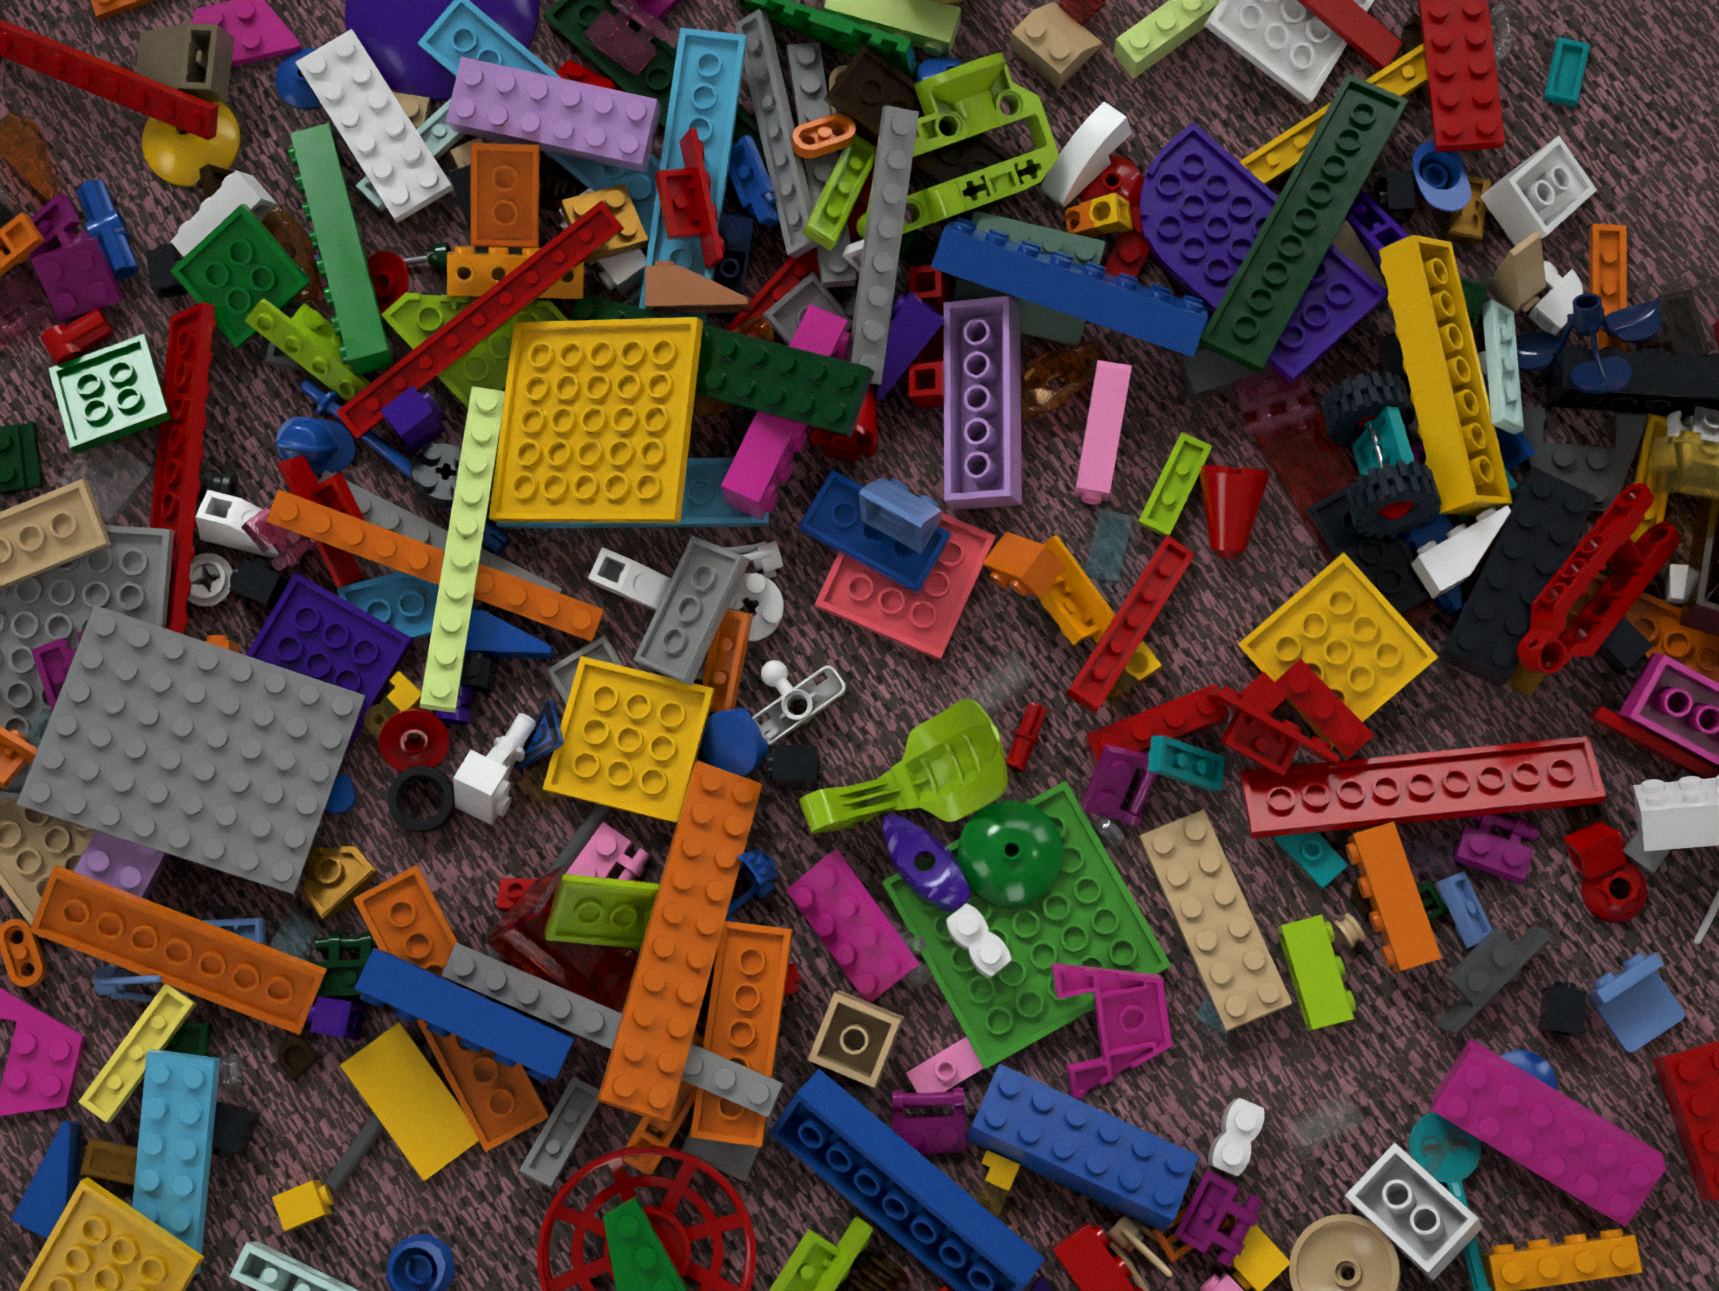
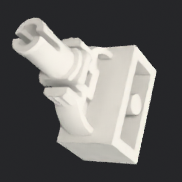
M519 713L506 735L500 738L496 737L494 747L486 757L473 750L469 751L453 777L455 808L490 825H493L498 815L504 816L512 800L509 797V790L511 788L509 775L516 761L521 762L524 759L525 752L523 746L536 724L531 717Z

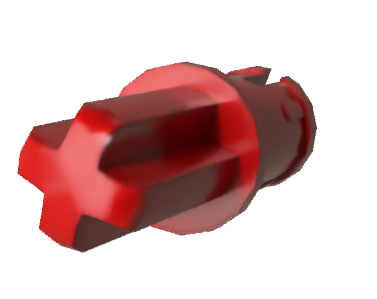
M1033 702L1028 704L1018 731L1013 732L1015 739L1005 760L1007 767L1025 772V767L1034 744H1039L1040 740L1037 737L1047 714V708L1041 704Z

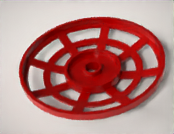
M656 1145L631 1146L611 1151L590 1161L575 1172L559 1189L548 1207L540 1229L537 1247V1267L542 1291H562L578 1283L582 1291H597L590 1278L608 1271L614 1280L604 1220L593 1216L594 1213L615 1194L620 1193L624 1203L635 1196L637 1197L634 1187H663L669 1190L660 1207H642L681 1278L686 1275L701 1283L702 1285L697 1291H750L753 1284L756 1267V1240L751 1217L741 1196L730 1181L712 1165L695 1155L675 1148ZM657 1155L683 1161L675 1179L657 1175L629 1177L622 1159L631 1156ZM607 1164L609 1165L615 1183L599 1192L587 1204L583 1212L563 1205L570 1192L585 1177L596 1169ZM696 1169L706 1173L724 1190L732 1201L737 1213L716 1218L705 1199L695 1190L688 1187ZM682 1196L698 1208L705 1218V1222L685 1227L683 1222L673 1214ZM555 1219H559L576 1226L571 1246L573 1269L553 1278L550 1269L549 1245ZM742 1227L745 1237V1262L739 1286H736L719 1276L724 1256L722 1232ZM588 1230L605 1237L606 1240L604 1244V1257L584 1264L583 1240L584 1234ZM711 1236L713 1255L711 1266L708 1270L690 1261L691 1242Z

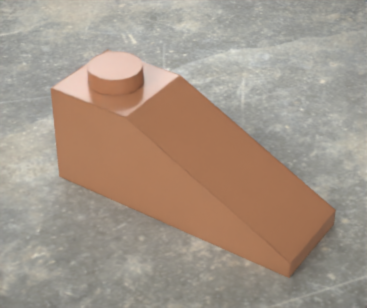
M657 261L655 266H646L645 306L649 311L661 314L751 312V304L748 297L680 265H675V262Z

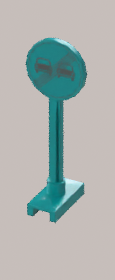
M1435 1112L1424 1115L1411 1130L1408 1138L1409 1155L1439 1183H1444L1447 1190L1468 1208L1462 1180L1467 1178L1477 1168L1481 1157V1140ZM1475 1236L1462 1249L1472 1286L1471 1291H1492V1287H1488Z

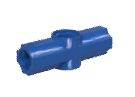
M89 180L82 183L76 192L88 220L85 224L90 237L97 236L115 280L135 275L140 268L128 241L130 234L129 231H125L123 226H126L120 212L115 208L108 187L103 180Z

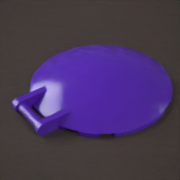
M346 0V30L352 29L390 88L398 93L429 97L431 101H448L452 98L456 77L417 43L453 0ZM469 0L526 49L529 48L538 23L539 0Z

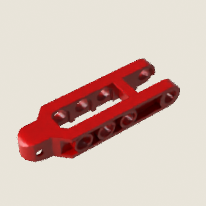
M1638 483L1631 485L1615 498L1531 604L1530 630L1517 647V656L1528 672L1552 674L1559 671L1572 657H1592L1678 547L1681 537L1671 522L1668 521L1659 522L1649 527L1635 544L1630 538L1645 519L1644 514L1654 502V496L1646 484ZM1607 562L1613 572L1562 637H1559L1565 630L1566 613L1579 596L1585 595L1587 592L1586 587L1599 571H1604L1607 567L1605 564Z

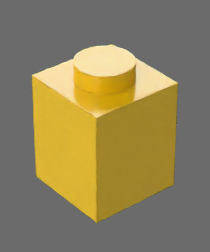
M321 1180L309 1181L272 1197L284 1231L295 1230L333 1214L330 1205L334 1204L333 1195L328 1185H322Z

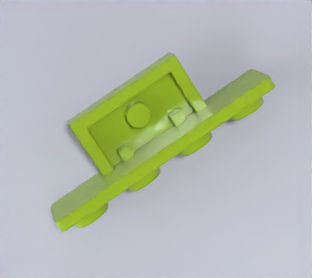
M263 298L245 319L247 324L327 387L337 391L346 402L350 401L371 384L364 376H355L350 365H343L338 349L339 345L344 344L342 335L336 336L333 325L305 302L290 319Z
M856 1216L837 1246L808 1229L769 1291H835L838 1285L847 1279L851 1265L857 1255L868 1246L873 1227Z

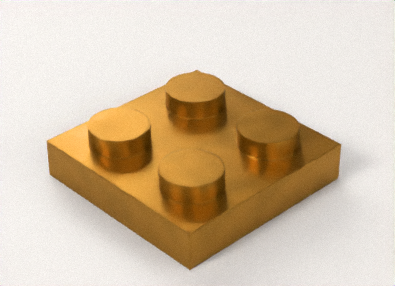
M625 183L561 200V210L568 226L602 200L624 227V230L583 261L584 264L647 247L648 238Z

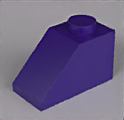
M318 996L317 1003H313L309 1010L308 1024H311L310 1032L359 1041L367 1006Z

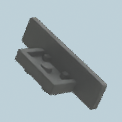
M1533 926L1514 944L1501 929L1494 928L1446 977L1462 998L1436 1023V1026L1441 1031L1451 1035L1467 1029L1472 1022V1017L1481 1008L1489 1006L1496 999L1497 992L1506 983L1515 980L1520 975L1521 967L1530 958L1538 956L1545 949V943L1552 937L1550 932Z

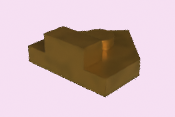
M342 846V848L311 847L307 861H309L307 880H304L302 894L318 914L328 921L339 910L347 913L355 905L353 898L370 890L371 888L368 884L380 873L355 846Z

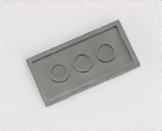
M691 536L633 661L692 686L750 559L703 539Z

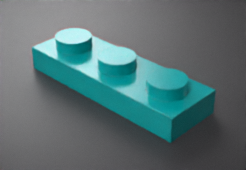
M1163 735L1151 737V746L1148 753V771L1208 791H1222L1225 765L1224 756Z

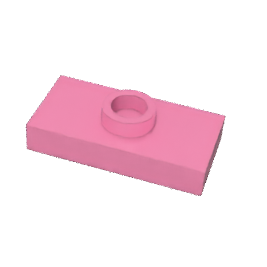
M965 1037L906 1072V1075L917 1093L945 1092L984 1068L968 1038Z

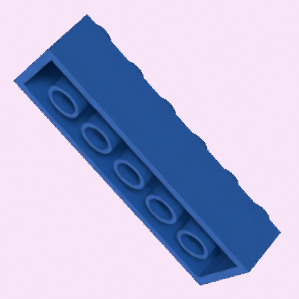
M373 948L354 988L362 992L359 999L369 1004L384 1007V1004L387 1003L396 1007L393 1012L394 1015L410 1022H416L418 1018L427 1021L429 1024L426 1029L443 1037H449L451 1033L462 1037L461 1045L479 1053L480 1051L482 1052L483 1048L495 1052L494 1060L512 1068L513 1066L515 1067L516 1063L522 1064L529 1068L526 1073L527 1075L545 1083L549 1077L556 1080L576 1038L382 949Z
M1001 1064L998 1065L965 1139L1164 1233L1175 1220L1199 1157L1188 1150Z

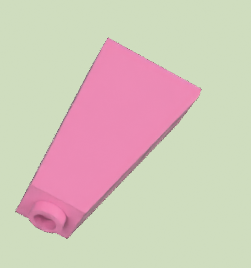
M1097 361L1074 496L1081 497V501L1084 503L1101 504V500L1108 501L1132 365Z

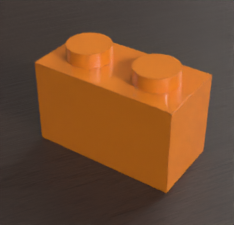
M1008 531L1004 533L982 562L991 572L989 578L995 584L1004 589L1010 586L1015 592L1024 597L1030 594L1042 598L1065 568L1063 562L1046 545Z

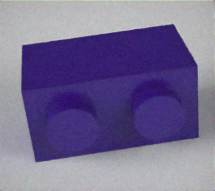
M411 386L380 410L413 454L417 453L425 444L430 443L446 430L440 422L444 415L438 409L437 404L426 391L420 395L414 386Z

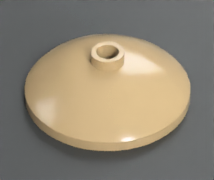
M1336 1214L1319 1219L1302 1232L1291 1252L1289 1277L1293 1291H1398L1401 1268L1397 1251L1392 1241L1371 1221L1350 1214ZM1347 1268H1353L1355 1271V1276L1351 1280H1344L1343 1272Z

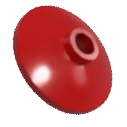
M1109 155L1111 164L1079 193L1082 202H1086L1111 193H1117L1129 201L1130 211H1132L1134 205L1138 206L1140 203L1144 183L1143 176L1137 166L1130 160L1121 156ZM1114 178L1118 184L1116 186H1109L1106 180Z
M385 250L376 252L367 260L381 314L408 292L409 285L408 270L403 259L398 254Z
M407 709L394 714L385 722L379 735V748L385 761L399 771L403 772L408 768L417 766L434 768L447 754L449 733L444 722L435 714L422 709ZM419 733L420 737L413 740L408 738V734Z

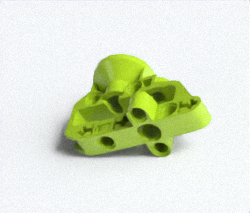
M1003 52L959 65L926 78L914 85L924 117L918 118L913 157L935 151L980 133H986L1023 119L1027 121L1036 149L908 195L906 207L912 213V220L910 223L904 221L902 234L1028 189L1041 182L1058 160L1059 153L1040 97L1012 81ZM1001 99L1009 104V115L1001 111ZM941 120L948 123L950 127L949 136L941 133L939 129ZM1024 168L1030 169L1031 174L1018 178L1017 171ZM976 186L978 193L964 197L963 190ZM869 202L866 213L859 218L857 223V232L862 239L865 238Z

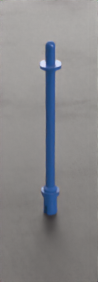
M304 380L300 388L318 404L316 414L320 417L331 414L347 428L336 413L342 407L338 404L340 399L338 392L334 390L326 394L311 381ZM369 431L360 438L410 479L412 463L372 431ZM452 507L446 508L451 513ZM486 517L482 543L498 556L503 552L500 548L506 549L511 539L490 524L489 518Z

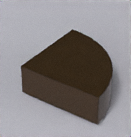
M1416 12L1407 20L1401 32L1403 42L1401 49L1404 55L1423 43L1420 18Z

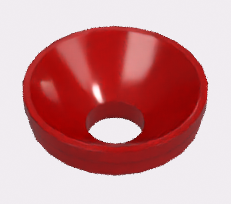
M1629 862L1591 880L1583 877L1581 883V895L1586 908L1596 918L1608 923H1622L1634 918L1642 910L1647 900L1648 890L1646 881L1641 872ZM1619 878L1627 883L1629 893L1626 898L1617 899L1612 896L1609 890L1612 880Z

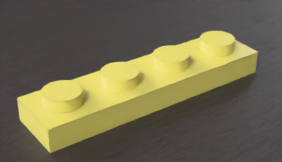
M164 984L78 1102L106 1123H111L144 1078L147 1051L152 1049L164 1051L197 1003L175 987Z

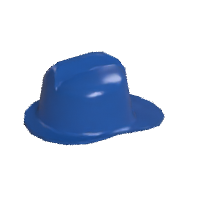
M1433 140L1422 143L1415 150L1412 157L1415 191L1424 197L1431 206L1439 210L1455 212L1463 209L1469 203L1472 194L1459 154L1456 151L1435 153Z
M304 416L292 417L281 425L276 437V447L283 461L305 455L312 472H325V470L329 472L341 471L347 468L353 461L356 451L355 441L350 431L342 424L331 420Z

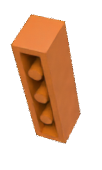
M1394 821L1349 836L1347 838L1349 844L1345 845L1346 853L1352 865L1356 864L1361 878L1357 879L1358 888L1362 897L1369 899L1373 911L1369 913V919L1374 932H1380L1384 943V946L1381 947V954L1386 966H1392L1393 972L1397 973L1442 959Z

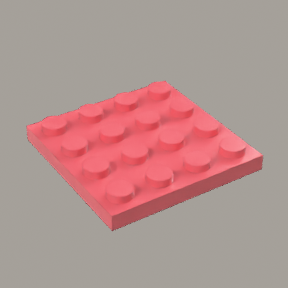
M942 513V520L938 526L950 532L951 538L919 594L908 590L838 552L815 602V607L941 661L984 566L982 562L990 553L996 535Z

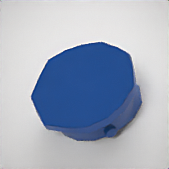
M429 1234L414 1235L403 1239L392 1248L385 1279L392 1291H446L455 1275L451 1249L441 1240Z

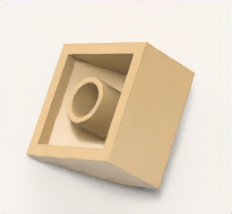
M1052 2L1034 9L1011 32L1010 49L1059 90L1103 43L1058 4Z

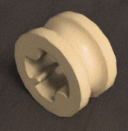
M1347 913L1343 916L1344 920L1342 922L1336 920L1332 924L1343 943L1349 949L1355 947L1357 940L1363 942L1366 940V936L1354 917Z

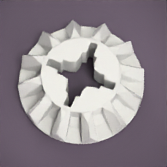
M203 553L195 556L190 564L189 579L192 586L187 600L199 607H214L215 604L227 600L231 586L230 577L233 572L229 562L213 553ZM205 568L212 577H218L216 581L211 582V592L204 585L197 584L205 579Z

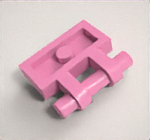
M603 822L565 874L608 878L619 863L625 869L618 879L634 880L636 876L640 878L646 870L644 865L651 855L641 848L632 859L625 855L632 842Z

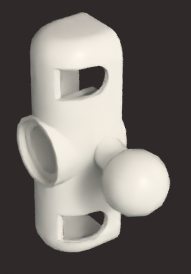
M776 660L765 663L761 670L763 682L768 686L776 687L782 695L752 717L758 725L762 737L767 741L768 746L774 745L780 738L788 735L802 724L809 722L813 716L829 706L835 699L844 695L846 691L845 683L832 666L822 667L793 688L787 680L788 670L786 665ZM824 672L828 678L816 686L813 679ZM797 699L807 702V709L801 715H794L789 712L791 703ZM768 712L771 719L760 726L757 718Z

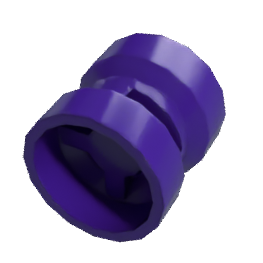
M460 685L456 712L437 711L436 716L444 723L469 725L471 712L468 710L469 703L474 700L475 690Z

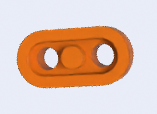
M832 114L801 124L793 131L792 149L798 156L810 159L846 148L854 141L856 125L851 118L844 114Z
M10 919L0 927V951L8 976L17 986L35 987L45 979L47 974V964L38 936L29 932L31 926L27 921ZM22 931L24 935L23 941L16 944L14 936L17 932ZM28 964H33L34 973L31 976H26L25 967Z

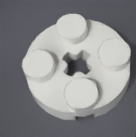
M744 573L728 608L740 610L744 606L742 601L746 598H749L751 602L755 600L759 602V606L755 608L757 614L753 616L748 641L755 642L767 638L778 628L783 617L784 601L780 590L770 579L759 573Z

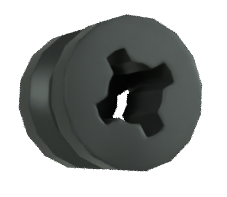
M207 469L201 482V500L203 501L207 490L236 497L239 485L238 475L233 472L219 474L216 469Z

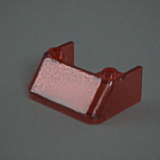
M560 866L531 884L494 926L487 937L488 944L515 968L619 1012L624 1008L639 954L631 948L617 947L607 951L601 945L548 941L545 938L544 932L556 888L566 872Z

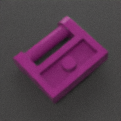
M1105 744L1080 804L1083 811L1119 819L1129 825L1139 826L1144 816L1142 809L1157 777L1156 773L1148 771V754ZM1137 767L1143 768L1144 771L1129 806L1122 805Z
M964 1087L953 1088V1092L903 1093V1090H892L893 1130L897 1135L920 1154L966 1152ZM954 1106V1114L904 1116V1108Z

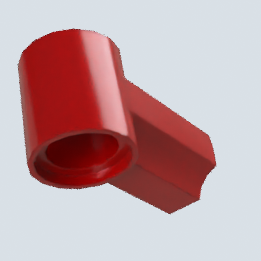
M96 308L69 325L59 324L49 328L42 334L41 341L57 366L84 356L85 351L114 335V332L99 308Z

